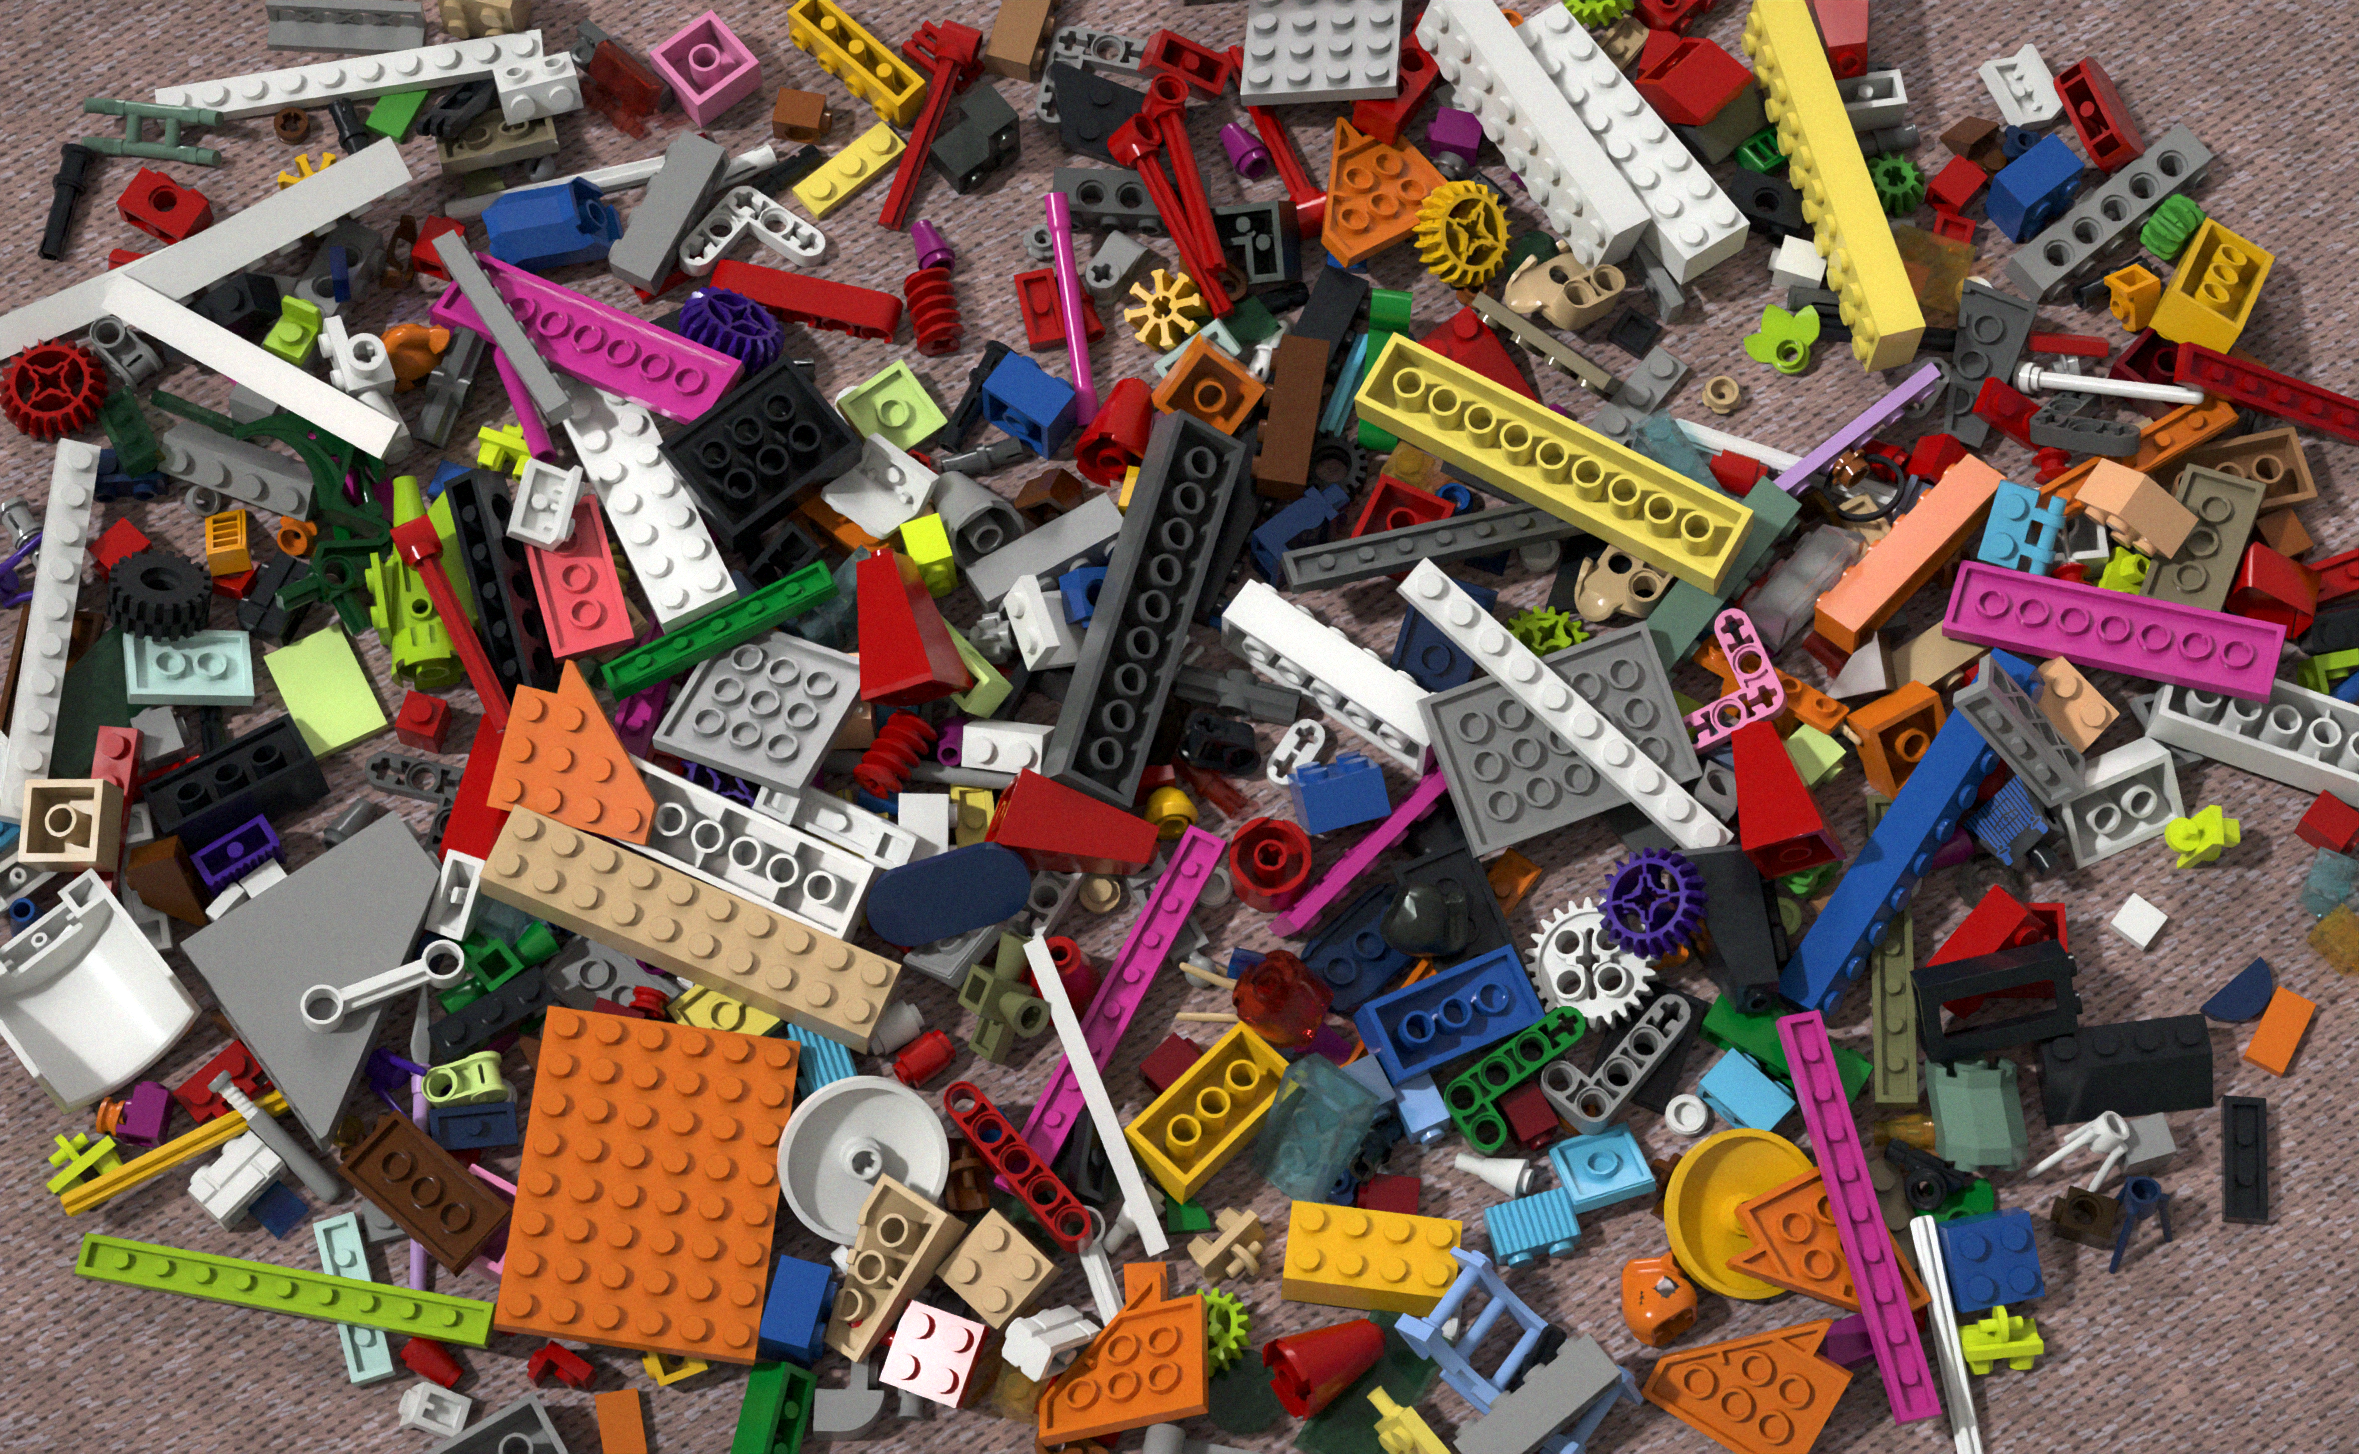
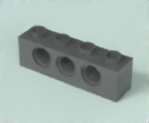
M1054 167L1053 193L1066 192L1068 195L1072 222L1071 231H1078L1083 227L1098 228L1105 233H1112L1114 230L1135 229L1144 235H1157L1161 231H1169L1138 171ZM1165 173L1186 213L1175 173ZM1200 174L1210 208L1212 175ZM1089 198L1101 201L1097 206H1087L1083 202ZM1134 200L1141 205L1136 208H1127L1122 204L1126 201Z

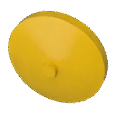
M1738 1128L1718 1132L1704 1138L1681 1158L1667 1186L1664 1201V1223L1668 1241L1676 1259L1694 1281L1712 1293L1737 1300L1769 1298L1788 1290L1728 1270L1725 1263L1730 1258L1753 1247L1733 1211L1739 1205L1813 1169L1814 1166L1806 1155L1790 1141L1775 1133L1755 1128Z

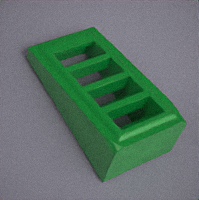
M1775 123L1736 147L1734 160L1742 168L1772 177L1789 164L1787 156H1782L1779 151L1777 139L1775 138L1778 134ZM1769 142L1779 154L1775 155L1765 144ZM1757 150L1768 159L1766 162L1755 153Z

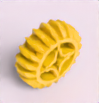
M1464 180L1460 182L1451 181L1447 182L1446 185L1436 187L1434 190H1431V196L1421 200L1424 209L1414 214L1421 223L1412 229V231L1419 234L1420 241H1417L1413 246L1419 249L1422 248L1423 254L1419 261L1430 263L1427 274L1439 275V282L1444 284L1451 283L1452 286L1459 288L1466 287L1468 284L1470 286H1478L1480 283H1483V279L1489 281L1495 277V271H1500L1501 268L1505 267L1502 258L1512 254L1506 247V242L1514 239L1513 236L1507 234L1506 227L1513 221L1503 217L1507 206L1496 205L1499 194L1488 193L1487 185H1475L1474 181ZM1458 203L1461 204L1459 211L1454 212L1452 218L1448 217L1453 207ZM1474 249L1477 250L1474 259L1469 264H1465L1467 257L1472 256Z

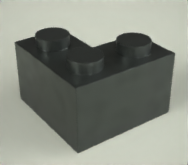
M990 83L959 104L960 124L929 145L930 163L959 195L967 189L973 191L980 188L988 179V174L998 167L1005 169L1011 166L1017 160L1019 152H1021L1019 115Z
M1276 200L1210 208L1221 248L1234 249L1245 247L1248 284H1276L1303 280L1296 201Z

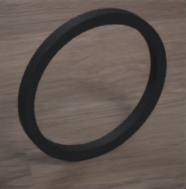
M1865 454L1863 456L1866 462L1880 463L1892 469L1897 475L1899 482L1894 498L1886 506L1872 513L1852 514L1838 508L1830 496L1832 481L1835 477L1832 474L1833 471L1829 473L1824 484V497L1836 509L1839 518L1850 522H1870L1886 516L1898 506L1905 492V480L1902 470L1893 460L1878 454Z

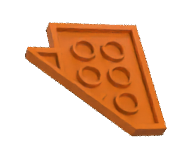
M1343 116L1337 117L1333 133L1321 243L1347 269L1417 234L1412 229L1421 223L1414 215L1419 210L1424 209L1421 200L1431 196V190L1446 185L1449 181L1403 134L1390 147L1369 134L1362 137ZM1456 204L1448 217L1453 216L1454 212H1458L1461 204Z
M566 659L557 694L517 684L486 806L511 812L514 805L517 804L573 828L649 846L659 805L577 663Z
M1819 1166L1739 1205L1733 1211L1753 1247L1730 1258L1725 1263L1728 1270L1863 1314ZM1884 1222L1909 1306L1913 1313L1927 1306L1932 1300Z
M1161 1271L1155 1272L1039 1400V1439L1044 1446L1209 1413L1207 1301L1200 1293L1167 1301L1166 1279Z
M1824 1318L1665 1354L1659 1359L1643 1387L1641 1395L1736 1454H1808L1854 1374L1816 1352L1834 1322L1830 1318Z

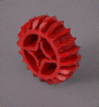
M54 337L51 345L46 346L44 341L38 338V348L34 350L23 345L22 351L24 356L20 358L11 355L10 362L13 368H2L4 381L0 382V394L2 395L0 396V405L6 411L5 416L7 420L15 424L17 430L22 435L29 431L31 438L35 439V441L43 435V432L47 441L53 443L58 432H61L63 438L69 439V430L76 428L77 432L84 435L85 428L82 422L86 420L88 423L96 424L97 417L93 411L105 412L103 399L108 398L109 390L105 385L108 378L105 371L101 369L102 365L98 357L92 356L90 350L85 345L78 348L76 342L72 339L62 346L60 339ZM81 374L84 377L83 387L79 396L75 397L72 388L76 384L75 379ZM31 381L34 385V390L30 394V401L24 404V389L27 383Z

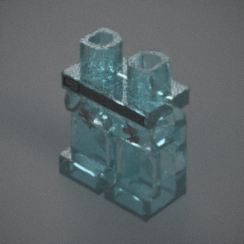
M862 545L832 575L840 595L807 610L806 615L796 625V631L802 637L801 639L828 648L833 647L837 651H841L848 644L847 638L852 636L858 629L856 562L871 558V552Z

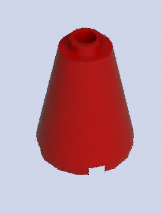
M1132 377L1118 381L1075 446L1073 455L1078 460L1077 469L1087 479L1098 485L1111 488L1110 480L1124 483L1128 465L1141 468L1154 428V404L1151 397L1153 390L1144 380Z
M1063 936L1052 937L1045 942L1079 1024L1082 1022L1102 985L1101 976L1095 964L1073 940ZM1029 963L1020 979L1033 987L1030 996L1045 1001ZM1050 1014V1018L1047 1025L1055 1027V1024Z
M1362 1318L1273 1339L1265 1343L1262 1349L1264 1368L1272 1365L1276 1378L1269 1382L1280 1403L1291 1416L1298 1418L1303 1415L1302 1421H1307L1318 1414L1384 1356V1346H1386L1387 1341L1383 1330L1377 1323H1371L1369 1320Z

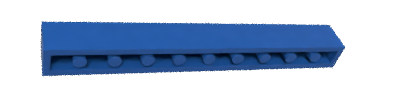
M1994 647L1990 653L1991 656L2037 705L2042 698L2045 682L2036 666ZM1979 672L1977 673V675L1975 676L1970 685L1978 682ZM1956 707L1779 976L1778 998L1799 1013L1819 1010L1823 1024L1826 1023L1830 1016L1838 1012L1843 1003V995L1852 981L1859 979L1864 972L1866 960L1875 946H1879L1885 940L1889 924L1897 912H1901L1907 906L1912 889L1919 878L1924 877L1931 869L1933 857L1941 844L1946 843L1952 837L1956 821L1964 809H1968L1974 803L1980 784L1986 775H1990L1996 769L2000 755Z

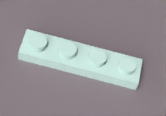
M354 1211L313 1224L325 1274L374 1282L358 1216ZM337 1323L351 1383L355 1387L397 1375L386 1331Z

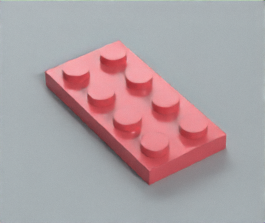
M595 494L582 497L578 505H574L571 518L575 519V527L568 542L563 541L552 552L523 542L556 665L565 663L566 659L572 661L636 644Z

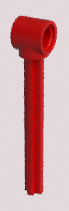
M948 19L944 20L940 28L934 48V59L938 63V67L877 223L885 227V229L900 231L929 155V145L934 142L959 74L966 72L968 67L972 68L977 60L983 41L984 32L982 30Z
M1232 45L1222 55L1233 59L1229 73L1240 93L1244 49L1242 46L1237 48L1236 45ZM1246 106L1290 195L1288 201H1296L1299 240L1304 241L1321 235L1327 192H1320L1319 188L1311 187L1272 106Z
M1159 73L1151 82L1141 105V112L1150 117L1162 129L1204 273H1208L1209 277H1216L1218 272H1226L1227 264L1184 124L1188 116L1184 103L1189 94V87L1180 76L1174 73Z
M1135 113L1108 138L1107 146L1109 151L1120 164L1132 170H1138L1201 294L1208 302L1214 319L1219 318L1222 320L1224 317L1231 316L1235 312V307L1218 275L1216 277H1209L1208 273H1204L1188 217L1158 161L1161 154L1158 145L1162 142L1160 128L1147 115Z
M426 513L390 529V535L404 565L412 571H418L496 733L505 732L512 707L441 564L440 559L443 557L444 549L428 514Z

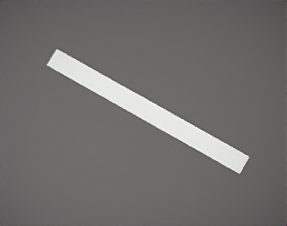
M1042 935L1024 944L1023 948L1045 1002L1049 1006L1051 1017L1148 1256L1151 1257L1169 1249L1168 1243Z

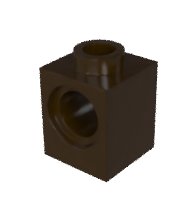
M2070 1185L2063 1198L2056 1196L2049 1217V1221L2056 1222L2053 1235L2103 1251L2110 1239L2120 1200ZM2082 1210L2090 1216L2092 1223L2087 1225L2078 1223L2074 1219L2072 1211Z

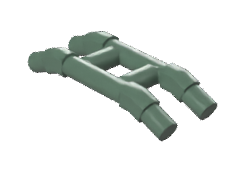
M84 97V113L127 116L126 139L82 136L81 145L93 150L95 153L177 160L214 166L219 165L221 162V152L218 150L180 145L181 122L219 127L224 121V115L221 111L193 106ZM143 118L166 120L164 143L142 141Z

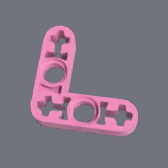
M1731 608L1719 614L1715 620L1714 629L1741 689L1682 718L1686 730L1694 727L1698 732L1709 727L1705 720L1710 718L1711 723L1719 732L1713 736L1712 732L1707 729L1698 734L1699 742L1692 744L1696 756L1731 741V732L1742 729L1747 723L1753 721H1772L1782 715L1787 708L1788 699L1762 641L1750 618L1740 609ZM1734 620L1738 625H1742L1739 628V632L1746 644L1740 647L1732 634L1726 633L1730 630L1728 624ZM1749 654L1759 655L1762 660L1759 670L1752 674L1743 673L1740 669L1742 659ZM1764 691H1769L1771 695H1776L1772 698L1774 705L1769 708L1760 703L1763 700L1761 694ZM1746 699L1751 704V706L1760 703L1752 707V710L1755 712L1756 715L1751 718L1749 711L1742 703V701ZM1730 707L1739 709L1741 719L1737 725L1730 728L1720 725V715L1725 709Z

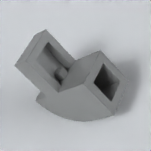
M870 1352L860 1364L852 1360L850 1389L815 1388L813 1420L815 1441L855 1440L868 1434L880 1422L886 1407V1395L883 1390H870V1388H878L879 1362H871Z

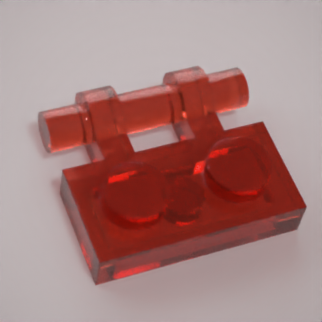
M606 39L598 43L587 74L598 83L595 87L589 81H585L579 87L580 92L587 100L586 104L595 112L600 110L612 120L611 124L621 133L625 131L631 137L637 139L645 130V127L636 121L637 115L642 119L653 115L665 84L611 40ZM612 94L623 102L622 107H619L611 100Z

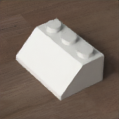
M2148 736L2086 761L2084 793L2052 807L2065 830L2062 838L2066 840L2068 845L2066 850L2078 870L2165 833L2166 826L2172 820L2179 817L2186 818L2171 752Z

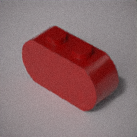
M2087 56L2053 78L2054 88L2087 153L2105 174L2111 176L2143 155L2146 151L2145 145L2112 80L2098 62L2092 57Z

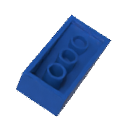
M1510 943L1365 1003L1352 1019L1369 1055L1374 1053L1393 1089L1427 1073L1432 1075L1528 1029L1546 1015Z

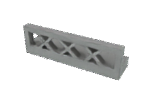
M266 0L265 3L270 19L267 40L268 50L377 55L425 47L427 21L422 2L387 0ZM399 15L414 16V17H401V16H399Z
M1991 654L1981 658L1979 661L1978 682L1953 694V705L2048 809L2084 793L2085 758Z

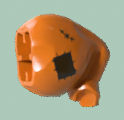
M411 323L392 327L383 333L379 339L384 343L396 377L393 392L403 393L414 388H426L433 369L437 365L441 366L443 361V350L446 349L451 340L449 329H445L440 324L428 328Z
M1672 1250L1661 1257L1631 1259L1624 1266L1621 1274L1620 1298L1625 1323L1636 1339L1654 1348L1670 1342L1676 1336L1688 1330L1695 1323L1698 1314L1697 1294L1691 1283L1683 1278L1686 1275V1271L1679 1264Z

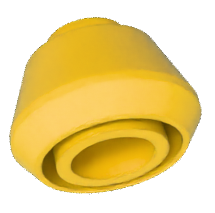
M1166 786L1157 789L1148 798L1143 820L1160 827L1157 838L1169 840L1184 836L1189 825L1195 826L1199 815L1196 807L1183 791Z

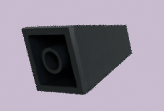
M1741 844L1671 851L1672 855L1675 852L1681 853L1687 858V862H1692L1698 867L1699 872L1697 875L1703 877L1707 883L1701 891L1706 892L1710 898V901L1700 905L1701 908L1708 912L1709 917L1697 919L1696 924L1702 928V933H1694L1693 931L1689 933L1690 947L1736 1014L1777 1010L1780 981L1758 868L1743 852ZM1668 875V889L1672 892H1680L1675 877Z

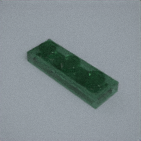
M128 385L104 399V408H95L123 469L131 480L153 470L157 464L167 459L135 394Z

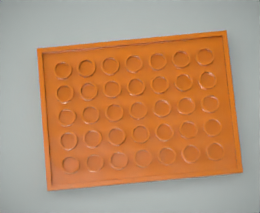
M548 1005L493 1330L754 1366L780 1191L777 1154L783 1130L791 1115L801 1042Z

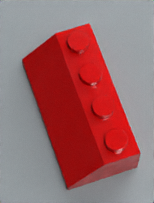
M483 713L437 853V858L442 866L444 865L448 849L487 861L511 813L510 811L486 806L505 735L504 731L499 734L496 733L487 713Z

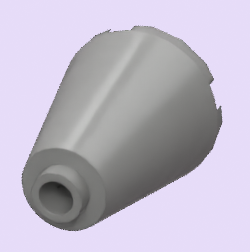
M949 471L939 476L940 478L931 498L936 513H939L954 562L961 569L964 570V567L1019 539L1021 532L1025 533V525L1021 514L1015 510L1014 506L961 472Z

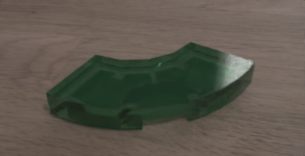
M1253 296L1243 303L1233 304L1235 307L1234 314L1221 320L1240 346H1247L1262 341L1282 328L1257 296ZM1203 315L1190 318V321H1194L1202 328L1215 320L1213 315L1211 317Z
M155 389L149 401L151 405L233 438L235 437L232 431L245 425L221 413L201 407L161 390ZM250 438L244 439L242 441L249 442Z

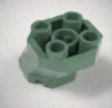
M1982 1053L1930 1063L1928 1058L1925 1059V1080L1936 1134L1935 1152L1941 1156V1159L1954 1161V1169L1964 1172L1979 1171L1980 1165H1995V1168L2005 1171L2021 1169V1160L2026 1159L2028 1155V1138L2017 1087V1065L2008 1058L2001 1056L1995 1057V1064L1985 1061V1054Z

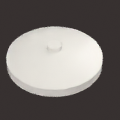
M853 1076L827 1084L811 1094L800 1104L788 1120L780 1139L777 1154L779 1183L795 1215L805 1226L821 1237L852 1246L855 1245L860 1225L856 1224L860 1209L882 1173L889 1175L936 1204L945 1186L949 1170L947 1137L939 1118L930 1105L906 1085L878 1076Z

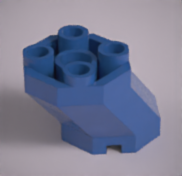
M580 176L567 184L504 194L481 212L482 219L487 227L489 240L491 241L489 249L492 256L531 274L546 268L604 259L609 255L613 243L617 239H622L624 233L619 214L614 206L611 204L605 207L600 201V198L605 195L600 187Z

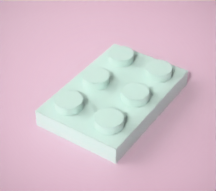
M194 630L193 637L186 639L183 635H179V641L170 642L168 637H162L161 642H153L152 636L146 635L142 640L135 638L134 631L123 634L128 704L253 706L255 694L248 631L202 630L199 633Z

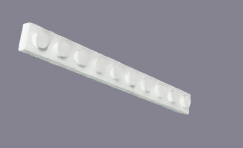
M541 29L161 88L155 89L156 103L193 106L221 111L225 121L276 113L287 107L302 109L327 105L335 100L342 102V98H349L352 101L494 78L492 69L545 57L544 41ZM157 119L160 129L164 130L166 120ZM181 122V127L200 125Z
M60 438L57 445L0 790V821L21 825L25 779H48L101 446Z
M1427 557L1415 567L1396 589L1398 593L1684 850L1727 845L1734 834Z

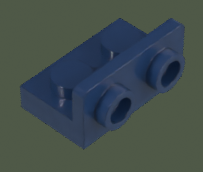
M162 446L101 449L93 500L98 503H113L117 500V497H134L140 501H152L157 499L158 495H169V474L157 471Z

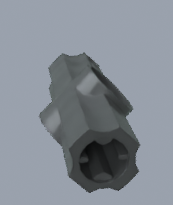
M456 326L441 366L437 365L428 379L425 390L427 400L412 435L415 440L440 450H447L461 413L468 410L474 399L477 389L476 375L490 343L482 339L476 331Z
M1183 664L1177 679L1174 697L1196 706L1215 709L1220 716L1225 718L1229 714L1241 717L1240 721L1242 722L1255 718L1291 727L1297 719L1302 691L1261 682L1258 676L1245 670L1230 669L1226 673Z

